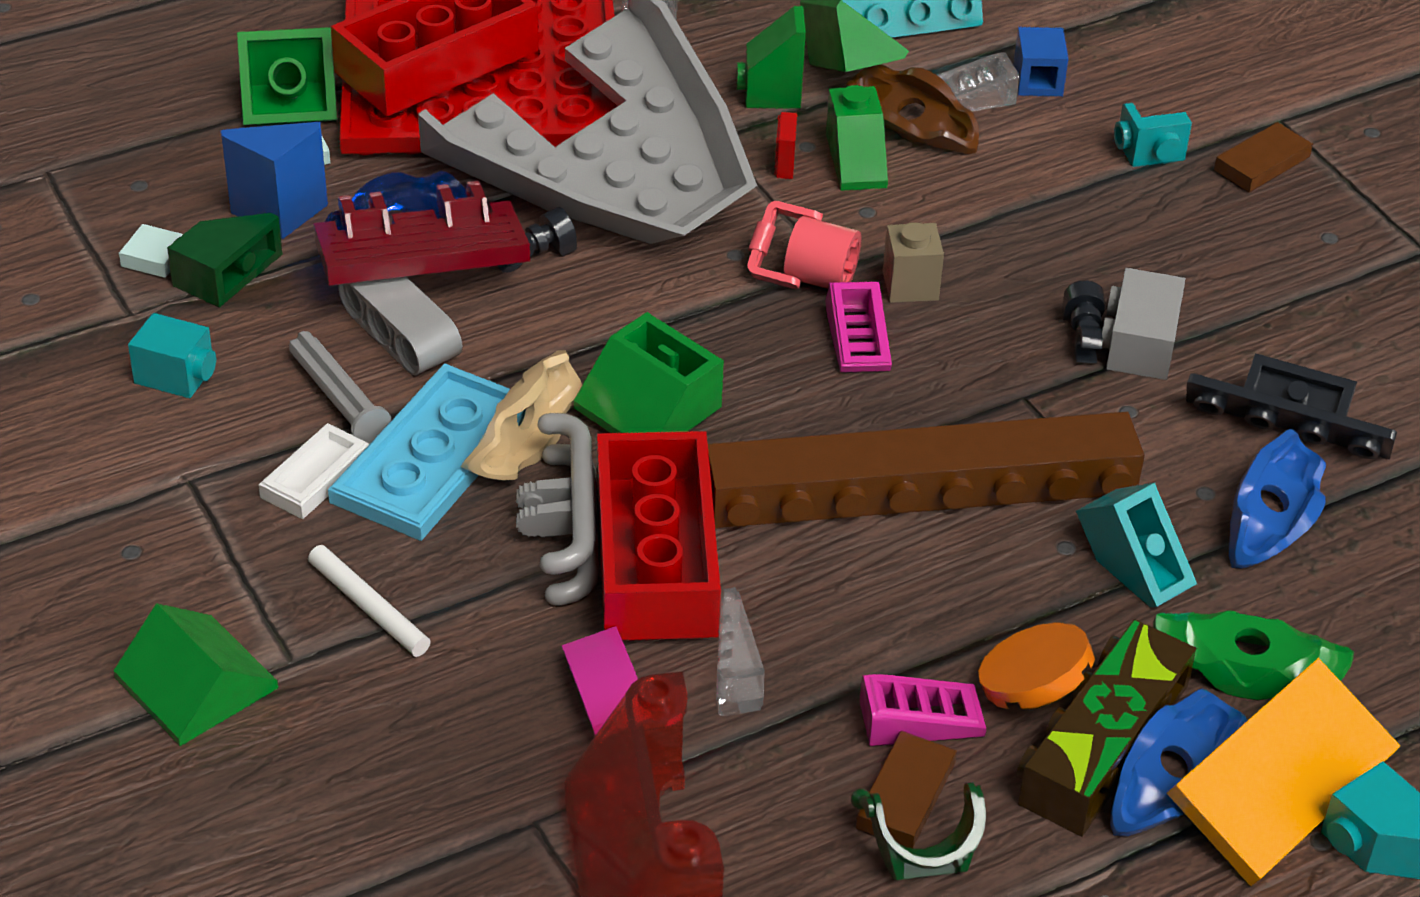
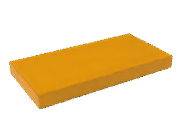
M1317 658L1171 788L1167 794L1244 880L1252 886L1325 819L1333 793L1382 761L1385 762L1400 745L1331 670Z

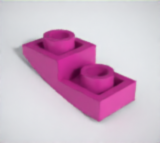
M616 626L562 645L568 666L595 736L607 732H623L632 728L638 721L652 717L636 672Z

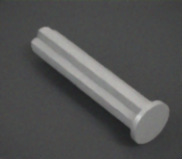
M309 331L299 332L297 338L290 341L289 351L351 424V434L370 444L391 422V416L388 411L381 406H374L319 340L313 337Z

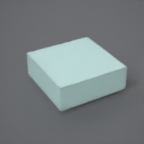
M142 224L119 252L121 267L166 278L171 272L167 247L183 234Z

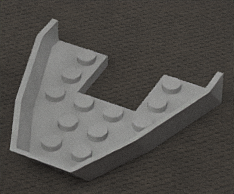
M628 0V8L565 48V61L618 107L556 147L494 93L444 125L426 109L418 114L422 153L545 210L551 211L561 207L571 219L649 244L685 236L757 186L727 105L667 4L662 0Z

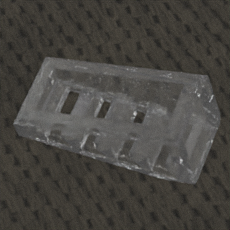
M1005 52L981 58L937 75L949 85L960 104L971 111L1016 104L1019 74Z
M735 587L724 589V597L721 599L716 690L718 715L729 716L760 711L764 698L765 670L739 591H736Z

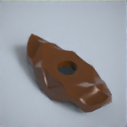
M883 64L862 69L846 83L847 86H875L883 112L884 128L895 132L904 139L940 149H948L965 154H976L979 145V129L974 113L960 104L949 85L936 74L919 67L896 71ZM917 103L925 108L923 114L916 119L908 120L899 115L900 110L908 104Z

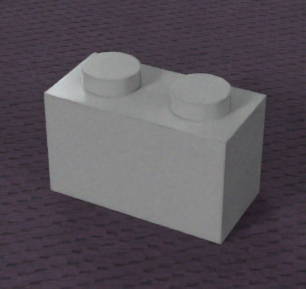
M1125 268L1122 287H1111L1106 315L1116 318L1105 317L1103 326L1102 348L1110 349L1107 370L1167 380L1186 278Z

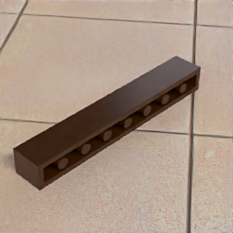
M1128 411L708 444L715 528L1102 497L1115 489L1139 485L1145 457Z

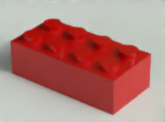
M532 0L390 1L331 26L334 73L384 115L389 116L401 112L412 105L440 95L449 89L477 79L488 72L509 63H514L525 56L539 51L538 4Z
M707 431L597 434V489L604 630L616 626L622 640L719 637L721 586Z

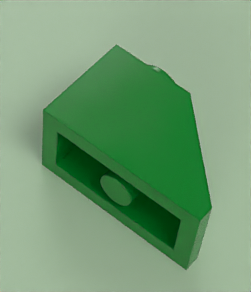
M793 6L746 44L745 62H737L736 71L737 90H745L746 108L801 109L806 35L803 6Z
M852 85L846 88L829 89L826 137L840 190L887 188L888 174L884 118L875 86L863 87Z

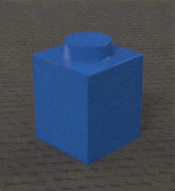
M1018 27L1013 63L1018 96L1063 97L1069 60L1063 28Z

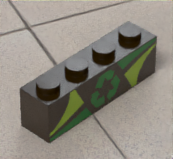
M1133 619L1120 638L1115 635L1111 636L1101 653L1099 667L1094 673L1084 672L1083 676L1085 679L1074 690L1070 706L1067 710L1059 707L1054 712L1047 725L1044 735L1045 739L1039 748L1034 745L1029 746L1021 758L1016 772V777L1022 780L1018 805L1083 837L1116 790L1123 764L1142 729L1161 708L1166 705H1175L1187 689L1197 648L1136 619Z

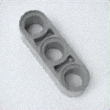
M406 276L338 284L339 296L349 315L412 375H418L461 354L463 348L462 340L454 322Z

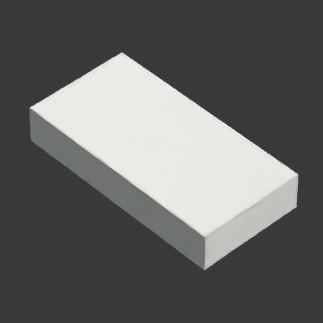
M327 423L259 484L260 498L304 519L329 496L328 489L369 446V443Z

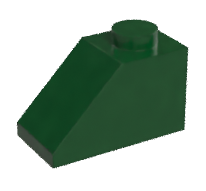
M273 213L199 221L167 247L173 287L220 308L283 255L279 216Z

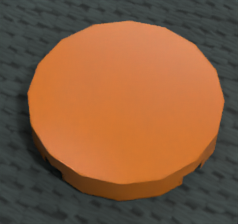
M1048 623L1019 631L997 644L984 657L978 673L980 684L987 699L997 707L1008 709L1007 702H1018L1021 709H1033L1055 702L1075 690L1085 679L1082 671L1086 666L1092 669L1095 658L1090 642L1083 630L1073 624Z

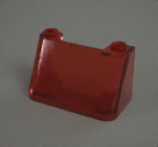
M683 671L652 674L641 677L633 682L566 777L565 806L580 897H723L724 865L715 833L706 825L696 821L677 820L662 822L659 811L660 798L663 793L671 786L672 791L684 790L685 785L682 746L683 717L687 712L688 694Z

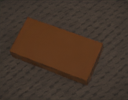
M1276 122L1217 156L1214 170L1247 192H1251L1309 158L1313 143Z
M904 731L900 732L869 793H879L886 827L892 838L907 848H914L955 765L957 750ZM865 809L860 810L857 815L856 829L874 835L871 818L866 817Z

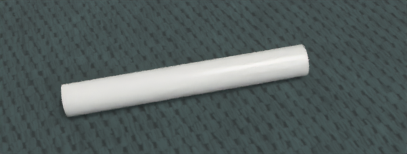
M318 545L310 552L308 561L413 656H421L428 650L430 639L324 545Z

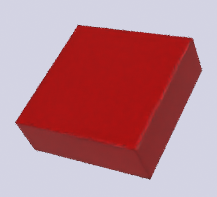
M781 112V115H778L775 175H777V178L793 179L797 113Z

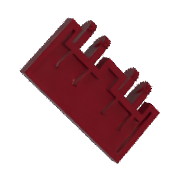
M479 181L467 182L466 198L454 199L448 184L437 185V205L441 219H437L434 210L392 214V224H390L388 210L382 193L373 192L369 194L368 209L355 210L350 195L338 197L339 214L343 230L337 229L335 221L314 223L315 242L329 286L530 262V243L510 201L489 203L490 213L488 212L487 199Z

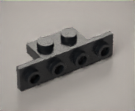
M1255 353L1244 387L1195 373L1190 374L1187 382L1186 402L1193 403L1198 410L1204 413L1222 415L1225 412L1242 417L1248 424L1265 430H1271L1275 427L1284 430L1292 429L1298 433L1300 439L1312 444L1330 442L1347 447L1349 452L1361 458L1376 459L1382 457L1390 460L1397 431L1347 417L1357 381Z

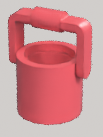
M773 201L766 207L762 221H758L748 248L751 254L747 266L751 275L758 280L792 289H799L801 282L828 289L829 283L852 281L860 255L861 232L822 221L823 215L818 211L780 201ZM778 214L798 219L787 246L784 274L760 268L763 257L767 256L776 229L774 225Z

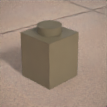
M913 222L887 225L883 275L890 303L939 300L944 252L936 223Z

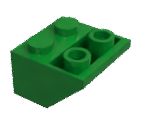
M646 312L610 336L574 399V409L610 433L688 432L722 407L724 360Z

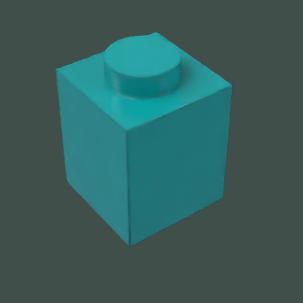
M152 313L128 344L134 384L190 399L202 382L210 379L215 370L216 353L212 350L210 330L206 326Z

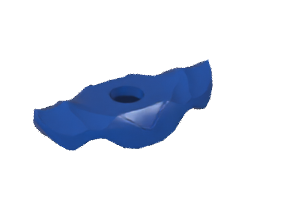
M1292 429L1285 431L1263 447L1251 460L1247 471L1241 478L1234 498L1230 522L1229 559L1232 568L1251 567L1283 551L1310 529L1319 518L1326 504V497L1320 491V482L1326 468V462L1317 453L1308 449L1301 442L1298 433ZM1267 490L1277 495L1283 504V512L1270 509L1263 502L1261 491Z
M1199 689L1179 703L1166 705L1161 708L1142 729L1123 764L1110 813V825L1113 836L1138 834L1185 814L1167 794L1183 778L1174 777L1164 769L1161 763V753L1163 751H1173L1179 754L1185 760L1189 773L1247 722L1246 716L1206 689Z

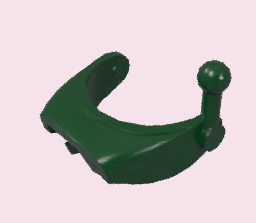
M966 782L964 784V809L955 831L941 843L925 849L906 848L892 838L886 827L879 793L870 794L865 789H857L851 794L850 800L854 808L865 809L866 817L871 818L879 851L893 880L967 872L974 851L985 829L986 807L980 785H975L974 782Z

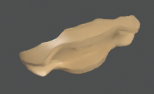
M557 350L523 373V377L509 390L504 399L497 404L495 414L477 447L460 467L486 478L516 480L521 469L536 464L543 459V450L549 445L556 444L561 435H548L540 432L537 426L539 418L546 413H567L574 405V399L582 387L581 380L569 362L566 350ZM526 409L524 419L518 425L517 413Z

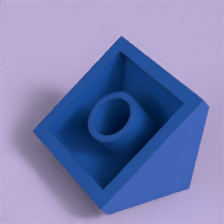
M320 122L221 130L231 214L239 217L273 213L279 216L281 239H284L328 205Z

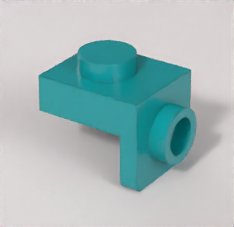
M1126 103L1122 105L1120 121L1115 123L1114 139L1116 146L1124 151L1132 167L1184 161L1192 122L1186 112L1141 117L1133 103Z

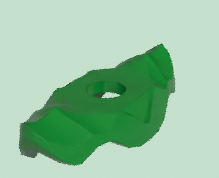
M1223 611L1212 614L1195 612L1180 614L1159 613L1156 614L1153 621V628L1197 648L1192 668L1202 672L1217 689L1228 695L1253 700L1274 698L1317 658L1341 681L1351 667L1354 658V651L1350 648L1329 642L1317 635L1301 632L1282 620L1246 615L1236 611ZM1235 641L1267 646L1268 650L1259 655L1248 654L1240 650Z

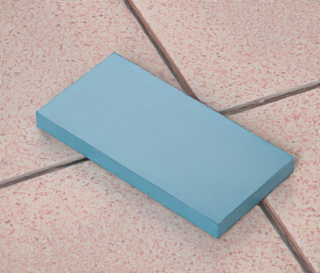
M444 363L328 489L329 503L422 541L478 477L477 474L460 466L477 447L495 414L497 404L504 399L510 389ZM526 409L517 413L518 425L522 423Z

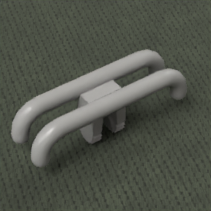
M546 413L539 418L537 423L540 432L548 435L560 434L567 436L570 439V444H552L547 446L542 453L543 460L549 465H566L571 467V478L538 480L535 483L530 481V483H524L523 486H519L516 494V503H518V508L521 507L522 510L517 514L516 528H518V532H522V535H528V537L573 534V541L569 547L561 551L544 554L539 564L541 570L550 575L578 569L577 575L573 579L562 583H555L546 588L545 599L551 605L561 606L575 603L586 597L598 582L600 561L596 468L592 459V438L587 425L579 418L566 413Z

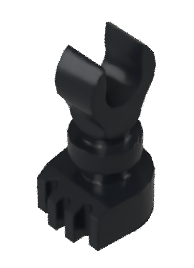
M561 207L540 216V226L535 223L525 229L526 237L530 243V257L534 252L540 254L547 251L550 243L562 256L577 250V236L574 225L566 211ZM524 262L497 265V267L502 272L509 273L518 269Z
M1077 281L1066 288L1063 296L1062 314L1063 320L1071 319V326L1075 330V361L1097 364L1096 349H1102V330L1100 326L1101 317L1105 311V301L1102 287L1093 281Z

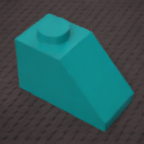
M1155 483L1115 489L1076 510L1097 562L1150 608L1158 607L1197 584Z
M1382 761L1332 794L1321 833L1329 839L1338 852L1347 855L1365 872L1420 879V792Z

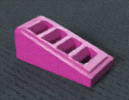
M879 282L829 283L825 303L840 372L891 371L892 362ZM844 312H865L866 315H845ZM846 325H869V328L847 329ZM872 338V342L849 343L848 340ZM850 352H875L876 356H851Z
M883 674L862 675L859 702L870 746L895 744L901 731L929 741L981 737L986 734V725L974 684ZM963 704L966 716L955 715L952 705ZM931 706H940L942 714L932 713ZM917 707L919 709V711L909 710V708Z

